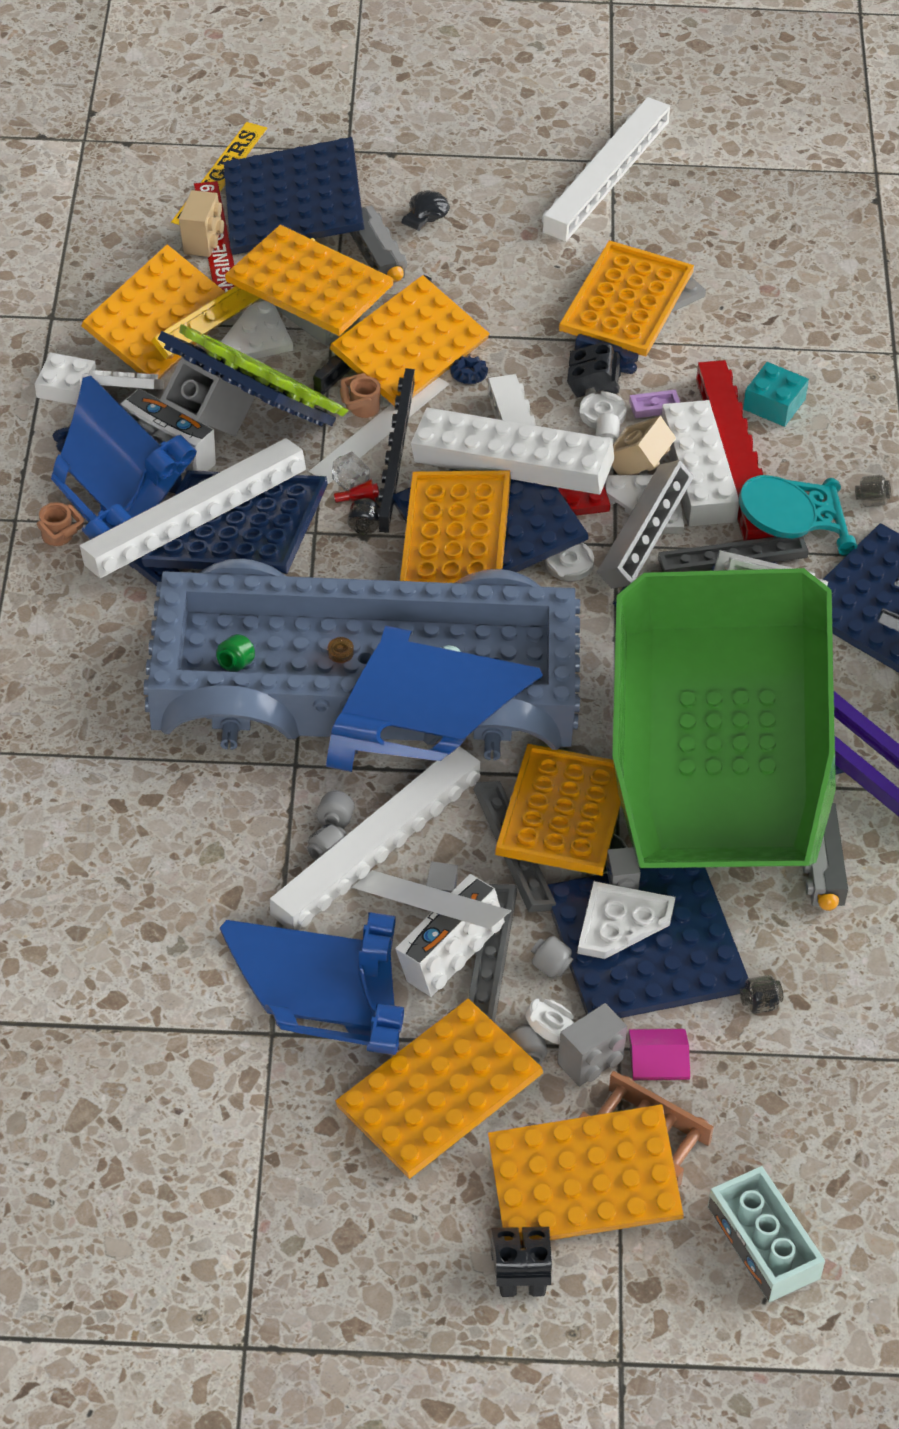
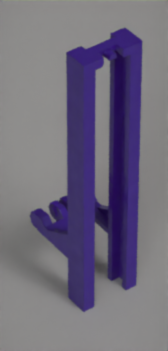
M834 691V717L899 769V743ZM835 736V765L899 817V788Z

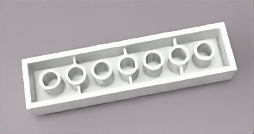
M428 407L411 441L414 461L416 463L462 471L510 470L511 479L599 495L614 461L612 438Z

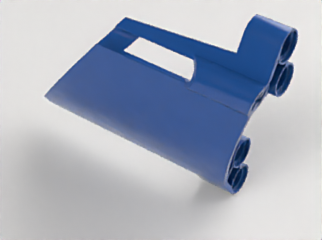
M90 375L82 379L69 432L60 455L58 454L55 460L51 480L88 521L85 528L82 527V532L91 540L160 504L178 477L193 461L197 451L181 434L167 442H162L160 445ZM68 472L100 504L98 516L65 484Z
M385 626L380 643L367 662L342 712L334 723L331 731L326 767L352 772L354 757L358 751L442 761L460 747L466 740V737L512 698L540 679L543 674L538 667L409 642L412 631ZM393 726L442 736L443 738L433 748L426 750L384 741L381 739L380 733L385 727Z
M368 912V922L363 928V940L226 920L219 929L246 982L268 1014H273L276 1025L281 1030L367 1045L366 1050L369 1052L396 1055L399 1050V1033H401L404 1019V1007L395 1006L391 949L396 916ZM296 1018L341 1024L345 1026L348 1033L298 1025Z

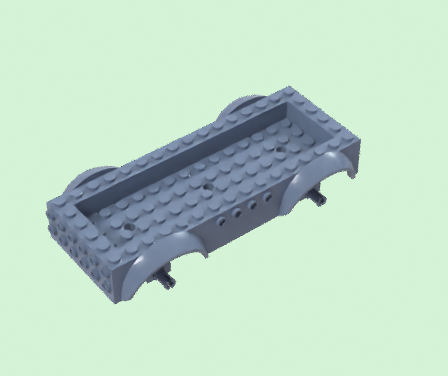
M249 559L221 561L212 564L199 573L163 571L162 582H157L156 596L160 598L154 602V616H157V618L152 620L151 635L154 638L149 640V655H152V657L147 659L146 675H149V677L144 679L143 688L144 695H148L145 698V712H150L151 730H161L164 734H170L177 726L185 722L200 718L212 719V729H222L220 745L223 749L227 750L229 740L231 743L230 750L237 748L238 732L240 730H250L251 720L273 727L287 739H296L298 736L331 737L334 723L342 712L367 662L380 643L385 626L412 631L409 642L439 648L451 645L457 647L463 653L540 668L543 674L540 679L512 698L474 730V739L485 741V759L491 760V750H493V760L500 758V742L511 741L512 731H521L533 735L544 741L551 750H558L561 746L571 747L573 729L578 730L579 716L574 714V712H580V697L578 694H575V692H580V677L575 672H580V657L575 653H580V637L575 635V633H580V618L575 616V614H580V599H575V588L541 587L527 576L504 569L478 571L468 574L454 583L288 577L272 566ZM235 634L244 635L253 644L255 657L252 663L239 672L226 671L217 661L216 649L221 642ZM336 644H344L348 647V654L342 658L335 657L331 653L332 647ZM338 646L337 650L342 651L343 647ZM393 726L385 727L380 733L381 739L424 741L427 745H434L443 738L442 736Z

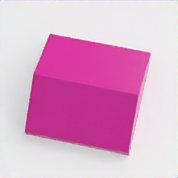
M629 1029L633 1081L690 1080L689 1042L686 1029Z

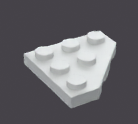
M267 301L256 302L247 307L221 341L254 359L293 351V342L276 306Z
M608 475L604 485L609 501L612 504L618 503L630 515L653 475ZM681 501L662 534H683L684 523Z
M594 881L577 954L606 959L670 926L675 897Z

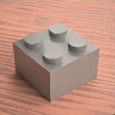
M604 1003L561 1031L557 1064L579 1087L587 1081L592 1082L596 1080L601 1072L609 1067L617 1066L623 1060L627 1025Z

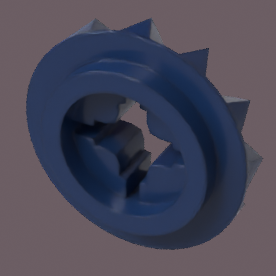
M468 355L466 358L461 356L459 360H455L450 372L452 377L460 383L476 384L486 378L488 367H486V361L480 360L479 356L472 358Z

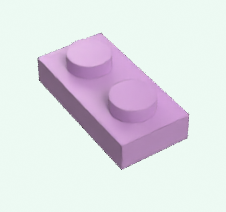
M676 390L630 395L629 403L634 417L642 418L661 415L663 404L680 403Z

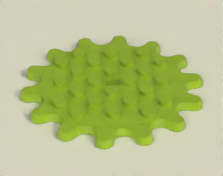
M183 324L180 325L179 333L203 346L209 356L219 361L222 360L225 365L235 370L239 369L240 372L250 377L254 376L253 378L266 386L270 385L273 389L281 393L284 392L287 394L286 396L298 402L301 401V403L313 409L315 405H318L342 417L348 413L349 410L342 407L339 403L295 379Z

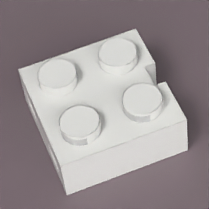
M50 352L35 382L36 398L76 405L82 384V374H89V370H96L95 361Z

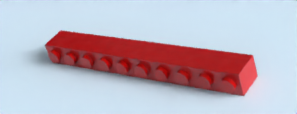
M726 360L698 362L696 382L702 401H710L739 498V493L745 482L755 476L763 475V470L758 467L757 451H753V437L751 434L748 435L747 418H743V405L741 401L738 402V389L736 385H733V373L731 369H728ZM739 505L737 521L743 541L776 537L753 525L743 514Z

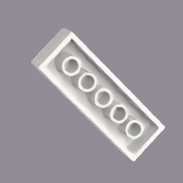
M710 401L663 404L661 417L676 437L670 446L671 450L668 452L670 461L680 460L694 476L681 499L688 525L699 526L737 522L739 498Z

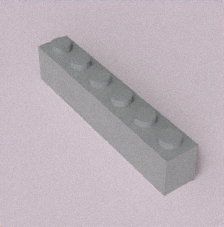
M680 460L658 466L597 570V573L611 589L628 586L636 579L693 480L694 476Z

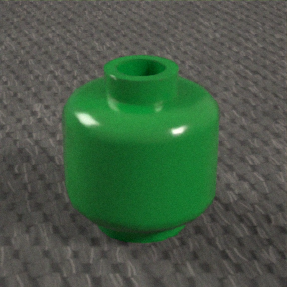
M232 635L218 645L216 649L217 661L226 671L239 672L252 663L255 657L254 646L244 635Z

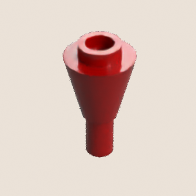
M372 479L349 489V491L334 493L335 502L356 501L358 499L360 502H376V498L379 496L378 483H373Z

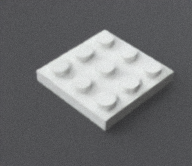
M89 370V374H82V379L91 375L100 385L164 389V380L158 379L157 374L137 373V378H134L135 373L113 371V376H111V371Z

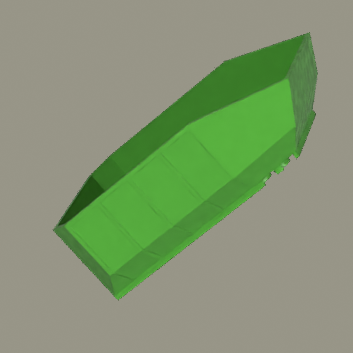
M805 568L648 572L640 575L617 595L612 756L618 795L631 844L640 868L810 866L817 862L836 791L832 590Z

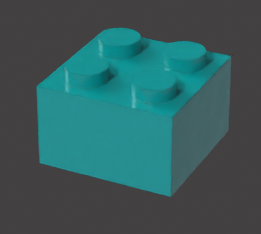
M766 362L745 390L743 410L785 427L806 400L809 378Z

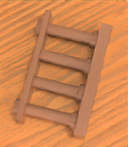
M613 1071L610 1075L609 1091L612 1094L596 1115L613 1112L622 1098L637 1106L636 1108L662 1104L667 1131L669 1132L673 1126L687 1134L672 1156L679 1188L682 1184L684 1168L680 1167L681 1163L697 1141L709 1146L714 1126L710 1125L705 1119L690 1114L638 1085L630 1077ZM582 1112L579 1118L587 1117L590 1115L585 1112Z

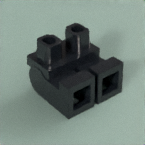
M603 342L570 351L567 383L576 398L585 396L586 390L593 387L596 392L603 390L613 394L619 393L620 386L618 380L621 376L620 355L618 352L614 353L612 345Z
M518 1227L491 1228V1257L494 1261L496 1286H499L501 1296L514 1297L517 1295V1286H528L529 1295L533 1297L545 1296L547 1285H551L552 1279L549 1227H522V1248ZM537 1235L542 1236L543 1239L533 1240L529 1237ZM502 1236H509L514 1239L505 1241L499 1238Z

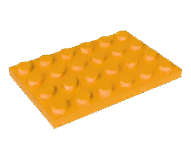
M279 225L225 274L226 282L337 336H340L393 286L392 277L282 225Z
M609 240L561 320L559 331L578 336V334L586 335L646 357L689 281L694 265Z
M167 244L83 320L81 327L137 373L157 374L158 379H161L180 361L181 356L173 354L165 360L151 340L160 334L161 331H165L224 294L225 291Z
M422 275L332 342L330 350L357 374L364 373L378 380L380 383V394L395 407L396 395H401V392H398L399 378H404L405 368L415 369L414 397L449 370L455 360H459L461 356H467L485 342L490 333Z
M510 470L418 471L412 473L400 581L454 583L471 573L503 568L511 482Z
M527 744L497 841L495 855L603 876L607 861V851L611 846L621 808L613 760L559 749L551 750L549 747Z
M466 999L335 1101L337 1107L408 1179H411L543 1074V1069L470 999Z
M662 1104L488 1132L502 1227H518L521 1245L522 1227H549L550 1240L684 1219ZM537 1235L529 1237L533 1240L543 1239L542 1236ZM504 1236L505 1241L514 1239L509 1236Z

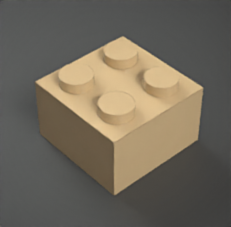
M191 190L179 217L184 254L210 257L213 249L217 248L218 237L224 231V221L221 220L220 216L222 204L218 201L217 193Z
M661 416L627 426L614 442V461L612 467L618 475H637L644 470L651 471L660 464L659 460L662 456L671 450L670 446L676 437Z

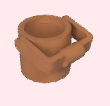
M364 373L341 380V401L345 403L348 410H351L355 416L361 418H369L378 414L380 411V383L378 380Z
M55 502L41 508L39 512L40 521L37 522V526L41 530V537L45 543L52 546H62L67 544L73 535L83 527L84 519L71 504L65 505ZM71 516L77 521L75 524H72Z

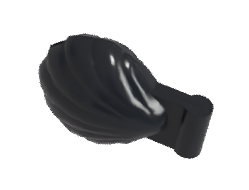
M436 191L418 192L411 197L409 202L411 211L402 218L401 223L420 231L427 222H434L447 215L450 209L447 198Z

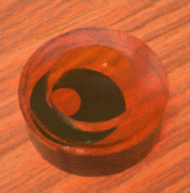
M337 637L329 642L328 656L333 662L346 663L352 659L354 645L351 640L345 637Z

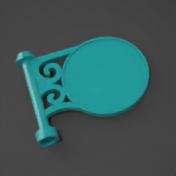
M760 475L750 478L743 485L739 493L740 508L746 518L762 531L781 538H799L813 530H829L837 533L840 537L836 541L839 554L847 556L854 548H857L855 537L848 533L838 496L841 484L835 478H828L822 485L786 480L776 476Z

